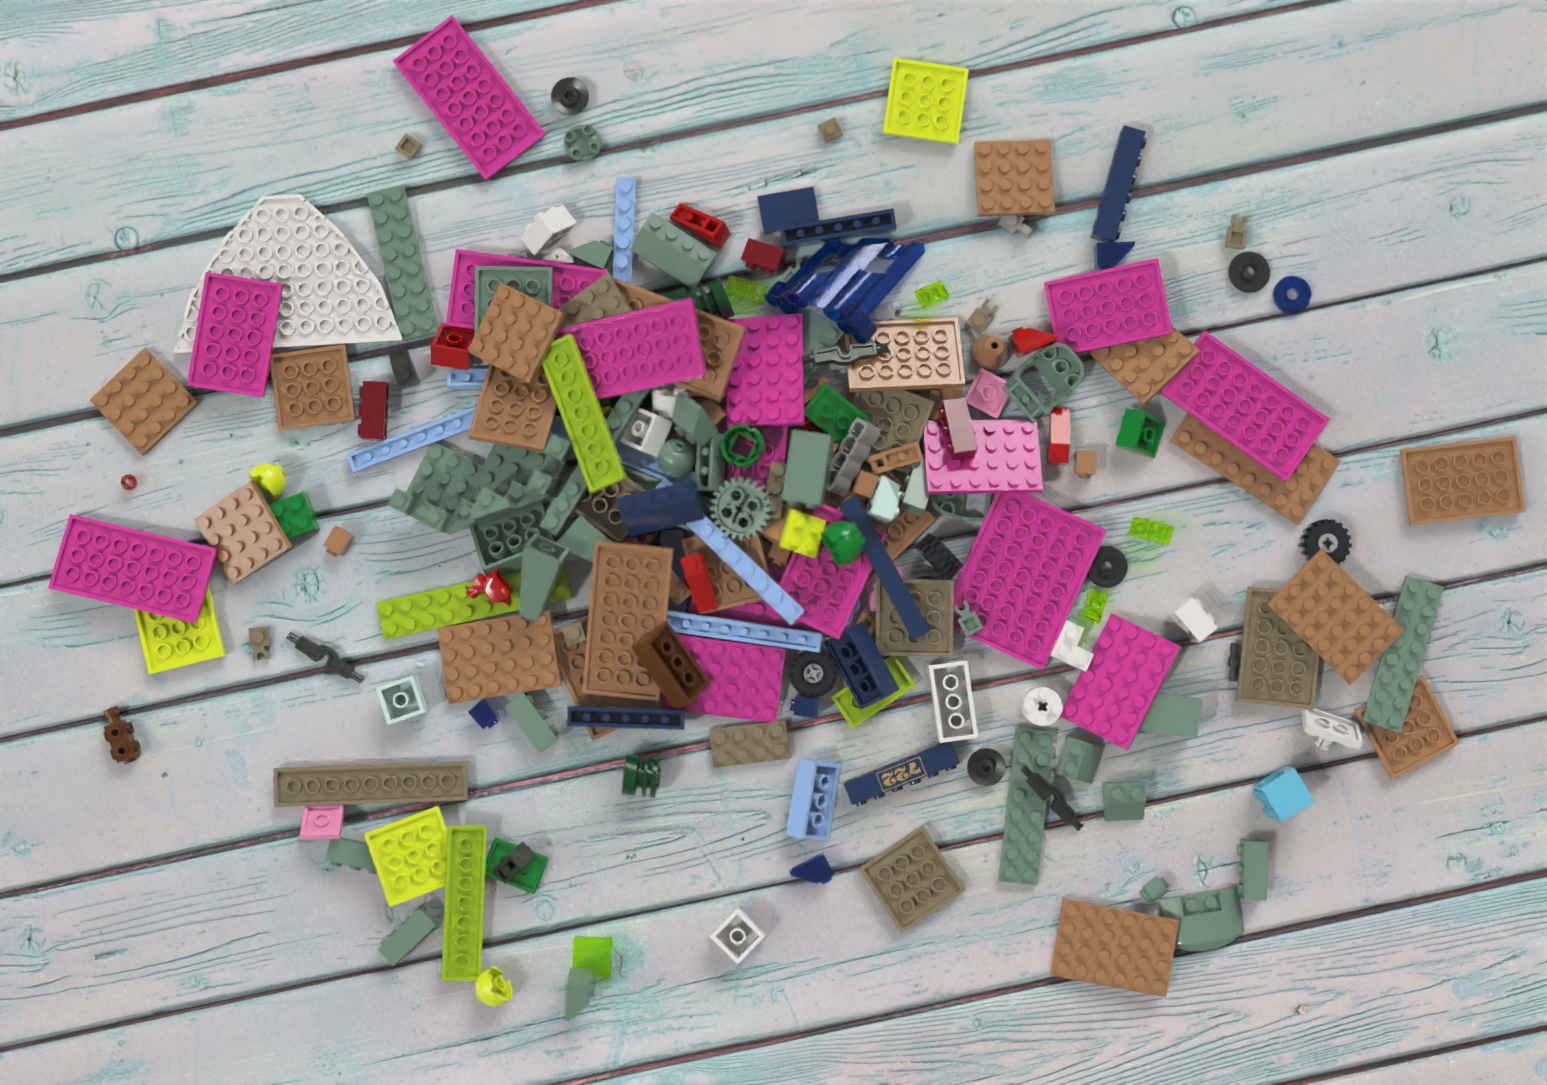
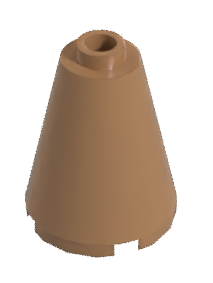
M985 333L975 339L970 354L972 361L978 368L994 371L1006 363L1009 349L1006 341L1001 336L994 333Z

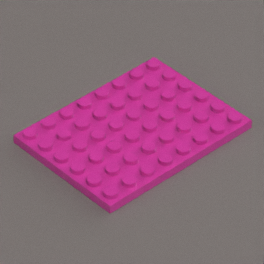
M996 493L954 584V605H957L959 610H963L965 605L962 601L966 600L969 605V612L975 611L983 626V629L968 637L1043 670L1107 530L1026 493ZM953 608V630L964 634L957 620L961 615Z

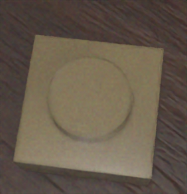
M835 117L817 126L825 143L843 136Z
M405 133L395 149L412 161L423 145Z

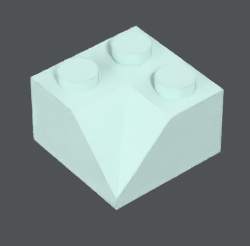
M885 476L878 478L872 499L868 501L865 510L869 519L883 524L892 521L893 518L896 519L899 512V507H897L898 500L901 495L899 484Z
M417 675L376 688L388 725L429 712Z

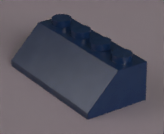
M694 480L617 498L620 515L630 537L705 519L697 481Z
M863 621L843 631L839 640L832 637L824 642L861 710L900 690Z

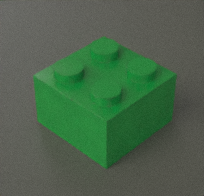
M302 492L268 504L289 541L321 530L307 493Z

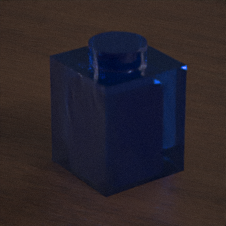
M486 699L480 700L468 711L482 729L487 727L491 729L499 722L497 718L500 715Z

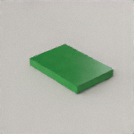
M823 383L804 408L805 417L828 435L835 437L836 441L840 444L849 434L850 426L856 418L865 421L870 419L869 416L826 383Z
M495 837L486 858L485 875L503 882L494 873L493 869L518 845ZM534 852L536 856L506 884L535 894L549 857Z

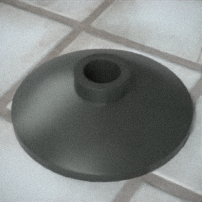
M567 77L559 80L554 85L551 91V101L554 108L561 114L576 115L586 108L589 101V92L582 81L577 78ZM572 95L574 96V99L572 101H568V96Z
M979 749L968 759V775L978 785H994L1005 774L1006 765L1004 758L994 749ZM983 763H989V767L983 768Z

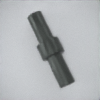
M1230 643L1228 666L1229 681L1237 682V666H1239L1240 661L1238 659V643Z

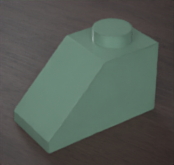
M594 240L570 249L568 254L574 259L594 268L606 270L614 250L611 248L610 243L604 240L600 242Z

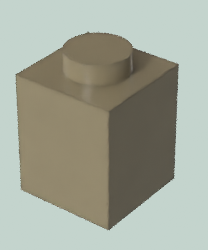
M583 622L562 628L567 646L587 640Z

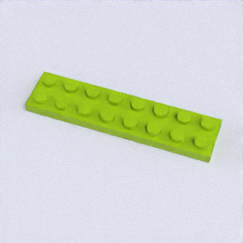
M573 334L566 335L552 342L542 365L590 493H595L626 479L627 476Z
M447 825L441 981H476L481 974L487 825Z

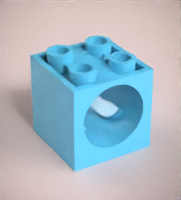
M1284 766L1252 785L1255 789L1253 794L1256 799L1262 801L1265 806L1263 808L1265 814L1269 818L1272 817V819L1280 822L1285 821L1315 802L1299 774L1292 767Z

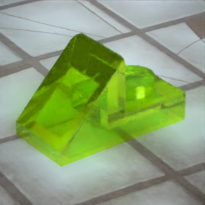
M941 280L914 291L923 311L950 297Z
M1090 588L1084 606L1079 613L1080 618L1099 626L1108 595Z

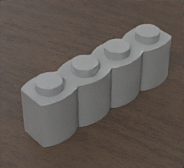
M856 418L853 421L849 434L841 442L839 452L832 458L826 488L828 491L842 497L848 492L852 479L860 471L861 463L868 457L871 446L879 437L880 429L860 418Z

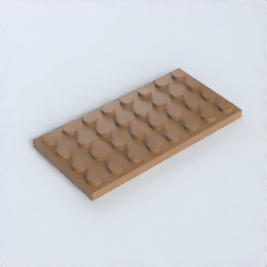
M612 277L633 312L676 302ZM695 308L706 377L674 384L721 402L747 328Z
M1188 413L1169 441L1297 525L1300 524L1340 462L1339 459L1313 443L1288 481L1284 482Z
M595 540L582 693L653 701L660 700V688L631 647L643 635L667 620L673 548Z

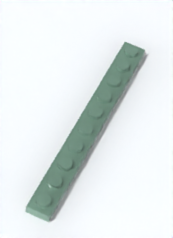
M650 389L624 394L620 397L606 420L614 444L621 437ZM578 464L540 524L541 527L555 536L559 535L588 489L580 464Z

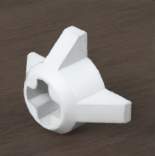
M559 248L553 249L549 255L541 258V261L574 263L573 257Z

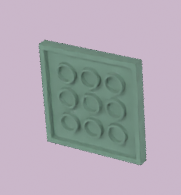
M475 266L474 336L500 283L552 307L553 268Z

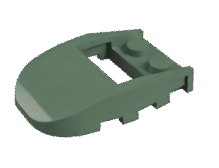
M1062 343L1050 344L1023 362L1002 389L1031 422H1035L1034 418L1042 413L1047 414L1053 410L1052 408L1059 403H1063L1069 393L1076 389L1083 379L1084 366L1080 358L1069 346ZM1032 364L1056 390V393L1044 404L1038 400L1019 378Z
M996 493L986 494L983 515L962 512L965 494H930V500L934 509L941 514L964 521H984Z

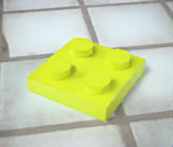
M789 509L779 547L816 558L821 542V532L824 530L826 521Z

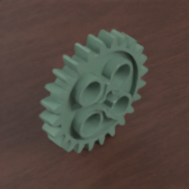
M743 476L739 477V480L735 477L731 478V482L729 480L725 481V486H718L721 492H714L717 498L711 499V502L715 503V506L710 507L711 510L715 511V514L711 515V517H717L718 520L714 525L720 524L719 531L725 529V536L732 533V539H736L739 535V539L744 540L746 535V538L749 540L752 539V534L755 537L759 536L758 530L760 532L765 531L763 525L768 526L770 524L766 519L773 517L768 513V511L774 509L768 506L772 500L766 498L770 494L769 492H762L765 486L757 487L759 481L751 483V478H747L745 481ZM736 490L741 492L742 497L740 500L735 497ZM748 493H749L751 496H750V498L746 501L747 496H748ZM752 500L758 503L757 510H754L752 508ZM740 505H743L742 509L745 510L744 512L739 513L741 511ZM727 507L732 510L731 517L726 514ZM737 516L736 523H733L734 518ZM743 517H746L749 521L747 527L742 523Z

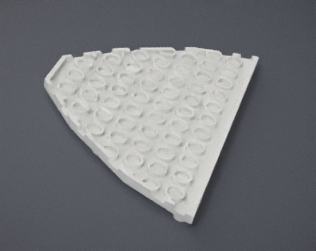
M300 194L261 196L257 204L224 237L221 242L222 245L215 252L201 275V280L189 296L183 325L178 334L179 339L174 353L188 354L193 351L206 272L283 284L273 349L397 342L403 340L381 283L342 231Z

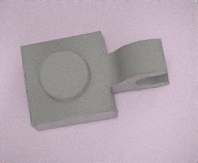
M1021 215L1003 216L998 222L999 226L1012 235L1018 231L1025 238H1028L1032 233V229L1029 226L1022 224L1025 218Z

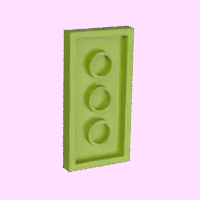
M889 656L884 661L900 690L862 710L848 686L831 697L852 729L916 686L896 656Z

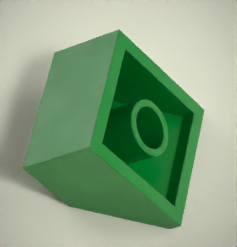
M1126 409L1115 445L1130 452L1155 458L1165 422L1145 411Z

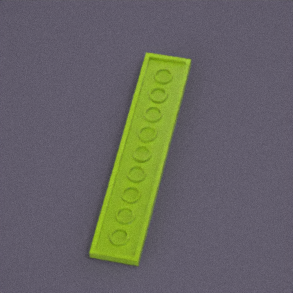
M565 564L549 603L572 598ZM522 570L502 576L506 583H509L514 590L511 594V603L509 605H506L504 602L495 603L490 601L484 592H481L475 599L467 596L466 591L473 586V581L376 602L384 640L519 610Z

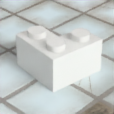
M564 205L557 208L553 206L544 214L543 212L538 213L533 218L534 222L525 227V232L520 238L532 254L537 255L547 250L555 239L568 234L577 222Z
M1066 620L1050 656L1086 672L1094 654L1077 646L1084 628Z

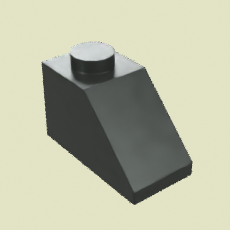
M407 347L389 354L392 370L399 388L404 390L421 383Z
M522 841L493 871L506 884L536 855Z

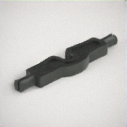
M874 342L850 344L848 346V355L845 356L841 353L838 346L814 350L813 355L802 356L803 364L814 362L815 366L826 364L847 366L854 364L858 360L876 358L878 353H888L889 349L888 344L876 346Z
M292 632L286 637V639L296 644V649L315 662H318L326 654L328 656L325 664L326 669L339 674L345 679L352 678L359 683L364 679V676L355 672L354 666L342 660L331 647L318 645L304 636L299 638Z
M1027 765L1023 766L1020 771L1028 778L1026 782L1033 788L1038 797L1045 801L1053 795L1054 799L1049 806L1050 810L1057 814L1066 824H1072L1077 831L1081 830L1083 824L1076 819L1078 814L1066 803L1063 792L1056 786L1049 785L1038 772H1032Z

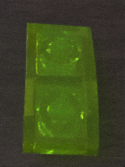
M728 276L725 291L727 296L738 300L745 299L762 305L764 304L768 286L744 278Z

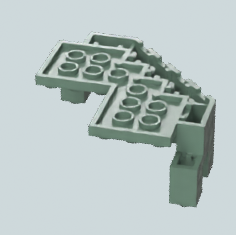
M554 434L549 435L547 446L544 450L545 453L494 444L484 465H480L434 442L430 444L407 492L395 488L387 505L440 532L451 535L458 531L533 507L534 505L551 501L569 467L566 462L573 450V445Z

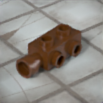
M118 706L104 710V716L108 718L110 724L104 727V737L111 745L110 753L112 758L117 763L123 761L124 764L136 761L135 757L140 755L138 751L141 750V746L138 740L133 738L134 727L132 723L127 722V719L121 720ZM115 729L119 731L118 736L114 732ZM121 747L125 748V754L122 753Z

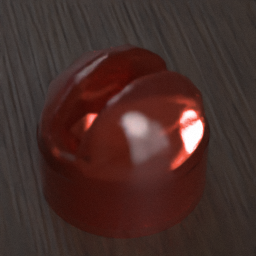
M127 474L122 477L121 485L125 490L131 491L136 488L137 480L133 475ZM127 479L133 484L132 487L125 482Z

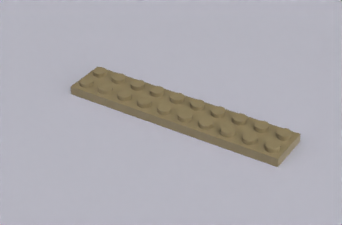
M468 761L273 768L274 807L469 800Z

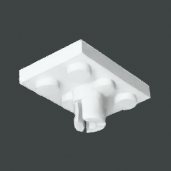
M1302 708L1304 732L1311 736H1319L1315 741L1317 747L1322 744L1320 749L1329 750L1332 742H1338L1348 748L1360 750L1363 743L1359 723L1315 708Z

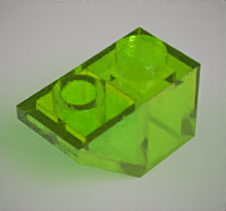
M1133 517L1128 535L1162 546H1168L1174 527L1157 521Z

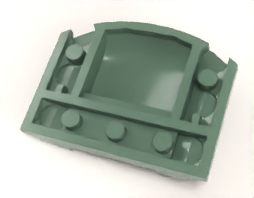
M1235 886L1159 899L1162 916L1179 920L1175 947L1185 951L1212 950L1231 943L1244 933Z

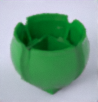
M737 424L725 432V439L721 440V452L729 464H736L738 468H749L761 460V453L765 451V441L758 429L755 427L750 428L748 424ZM741 435L756 441L748 459L733 452Z
M834 522L821 532L822 541L827 551L832 552L830 556L838 566L849 565L855 562L861 555L866 541L854 522Z

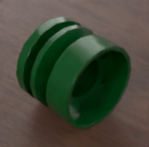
M720 279L708 283V293H705L701 286L698 287L701 296L697 297L694 289L689 291L696 309L714 316L719 314L724 320L735 316Z
M626 754L622 795L635 796L639 787L642 790V797L646 796L647 788H649L650 797L655 798L660 786V758L654 757L652 766L650 765V756H647L643 765L640 764L639 755Z

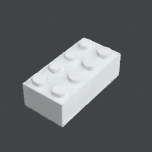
M967 660L927 665L938 742L978 738Z

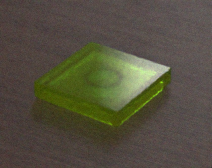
M574 936L572 968L593 969V976L611 978L613 938Z

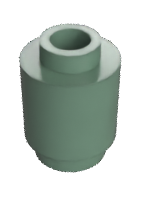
M1156 876L1145 884L1139 892L1146 902L1150 904L1152 901L1156 902L1168 893L1167 888L1169 885L1163 877L1159 879Z

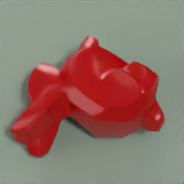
M495 569L486 576L482 573L476 574L473 586L466 591V595L475 599L481 592H484L490 601L495 603L504 602L506 605H509L511 603V594L514 590L500 575V571Z

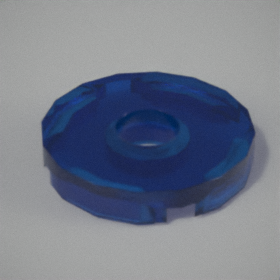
M1291 275L1282 278L1276 283L1273 288L1272 298L1275 306L1280 311L1295 314L1308 306L1312 293L1309 284L1304 279ZM1288 290H1294L1296 292L1297 296L1295 300H1291L1288 298Z

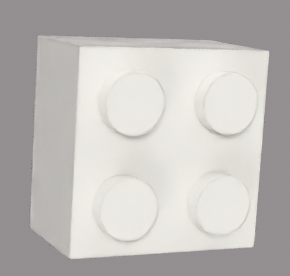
M638 408L622 433L619 442L658 457L659 450L666 440L673 421Z
M1197 598L1183 599L1168 614L1191 642L1200 643L1218 627L1215 625L1216 620L1213 616L1204 612L1202 609L1204 606Z
M737 906L711 932L710 937L739 964L765 937V932Z

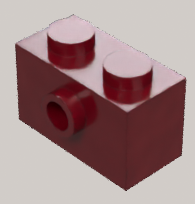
M748 238L741 260L745 267L756 270V268H759L765 274L773 276L775 273L780 275L787 253L783 248Z

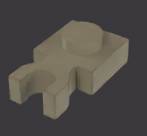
M1233 214L1231 216L1233 227L1227 228L1225 247L1244 250L1248 230L1243 229V226L1247 222V216H1243L1242 222L1238 223L1236 221L1237 215Z
M986 299L983 303L982 310L976 308L965 322L966 325L979 335L992 320L989 315L998 308L995 305L993 309H988L989 299Z
M270 626L249 628L250 647H255L253 660H259V653L261 652L264 654V659H270V654L266 649V646H271Z

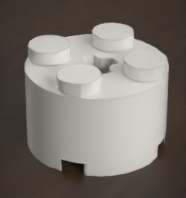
M675 384L652 388V412L655 414L657 411L661 417L672 418L677 394L681 392L691 399V391Z
M1046 687L1031 688L1024 694L1021 702L1023 716L1030 723L1038 726H1047L1054 723L1060 717L1063 709L1059 695ZM1039 702L1045 703L1044 710L1037 709L1039 708Z

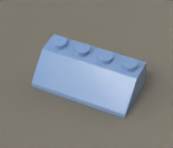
M798 759L786 835L801 839L829 841L841 764L813 759Z

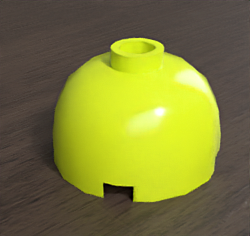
M261 463L247 473L250 475V480L255 481L260 491L270 493L268 497L272 500H277L286 489V478L283 475L285 471L278 464L274 466L270 463Z
M491 966L484 970L478 976L475 983L477 999L491 1007H498L509 1001L513 996L510 981L507 980L505 982L501 975L504 973L498 967Z

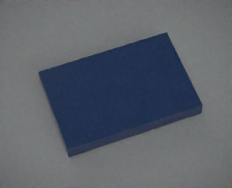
M814 186L757 196L764 234L780 232V227L819 221Z

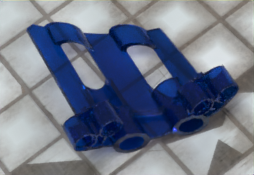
M861 238L856 244H845L841 240L827 242L787 282L777 281L764 297L770 305L774 307L779 306L785 315L795 314L800 308H806L808 305L822 309L826 317L837 322V326L847 335L851 333L858 343L865 344L877 332L876 325L868 316L925 253L924 244L911 241L906 245H896L891 242L890 238ZM876 256L885 260H894L884 273L864 270ZM827 257L842 259L832 271L813 274Z

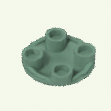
M589 124L578 125L565 133V151L572 159L581 162L590 161L600 152L602 145L601 137L593 126Z

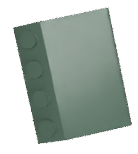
M797 302L789 312V314L802 313L804 316V356L813 355L814 350L836 346L844 335L843 331L800 302ZM814 362L804 363V387L821 365L815 366Z
M543 503L470 528L485 575L492 573L495 569L500 571L501 576L522 569L523 548L535 533L557 543L555 535L540 526L547 515Z

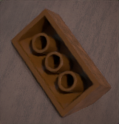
M667 620L643 635L631 647L674 710L690 705L710 683Z

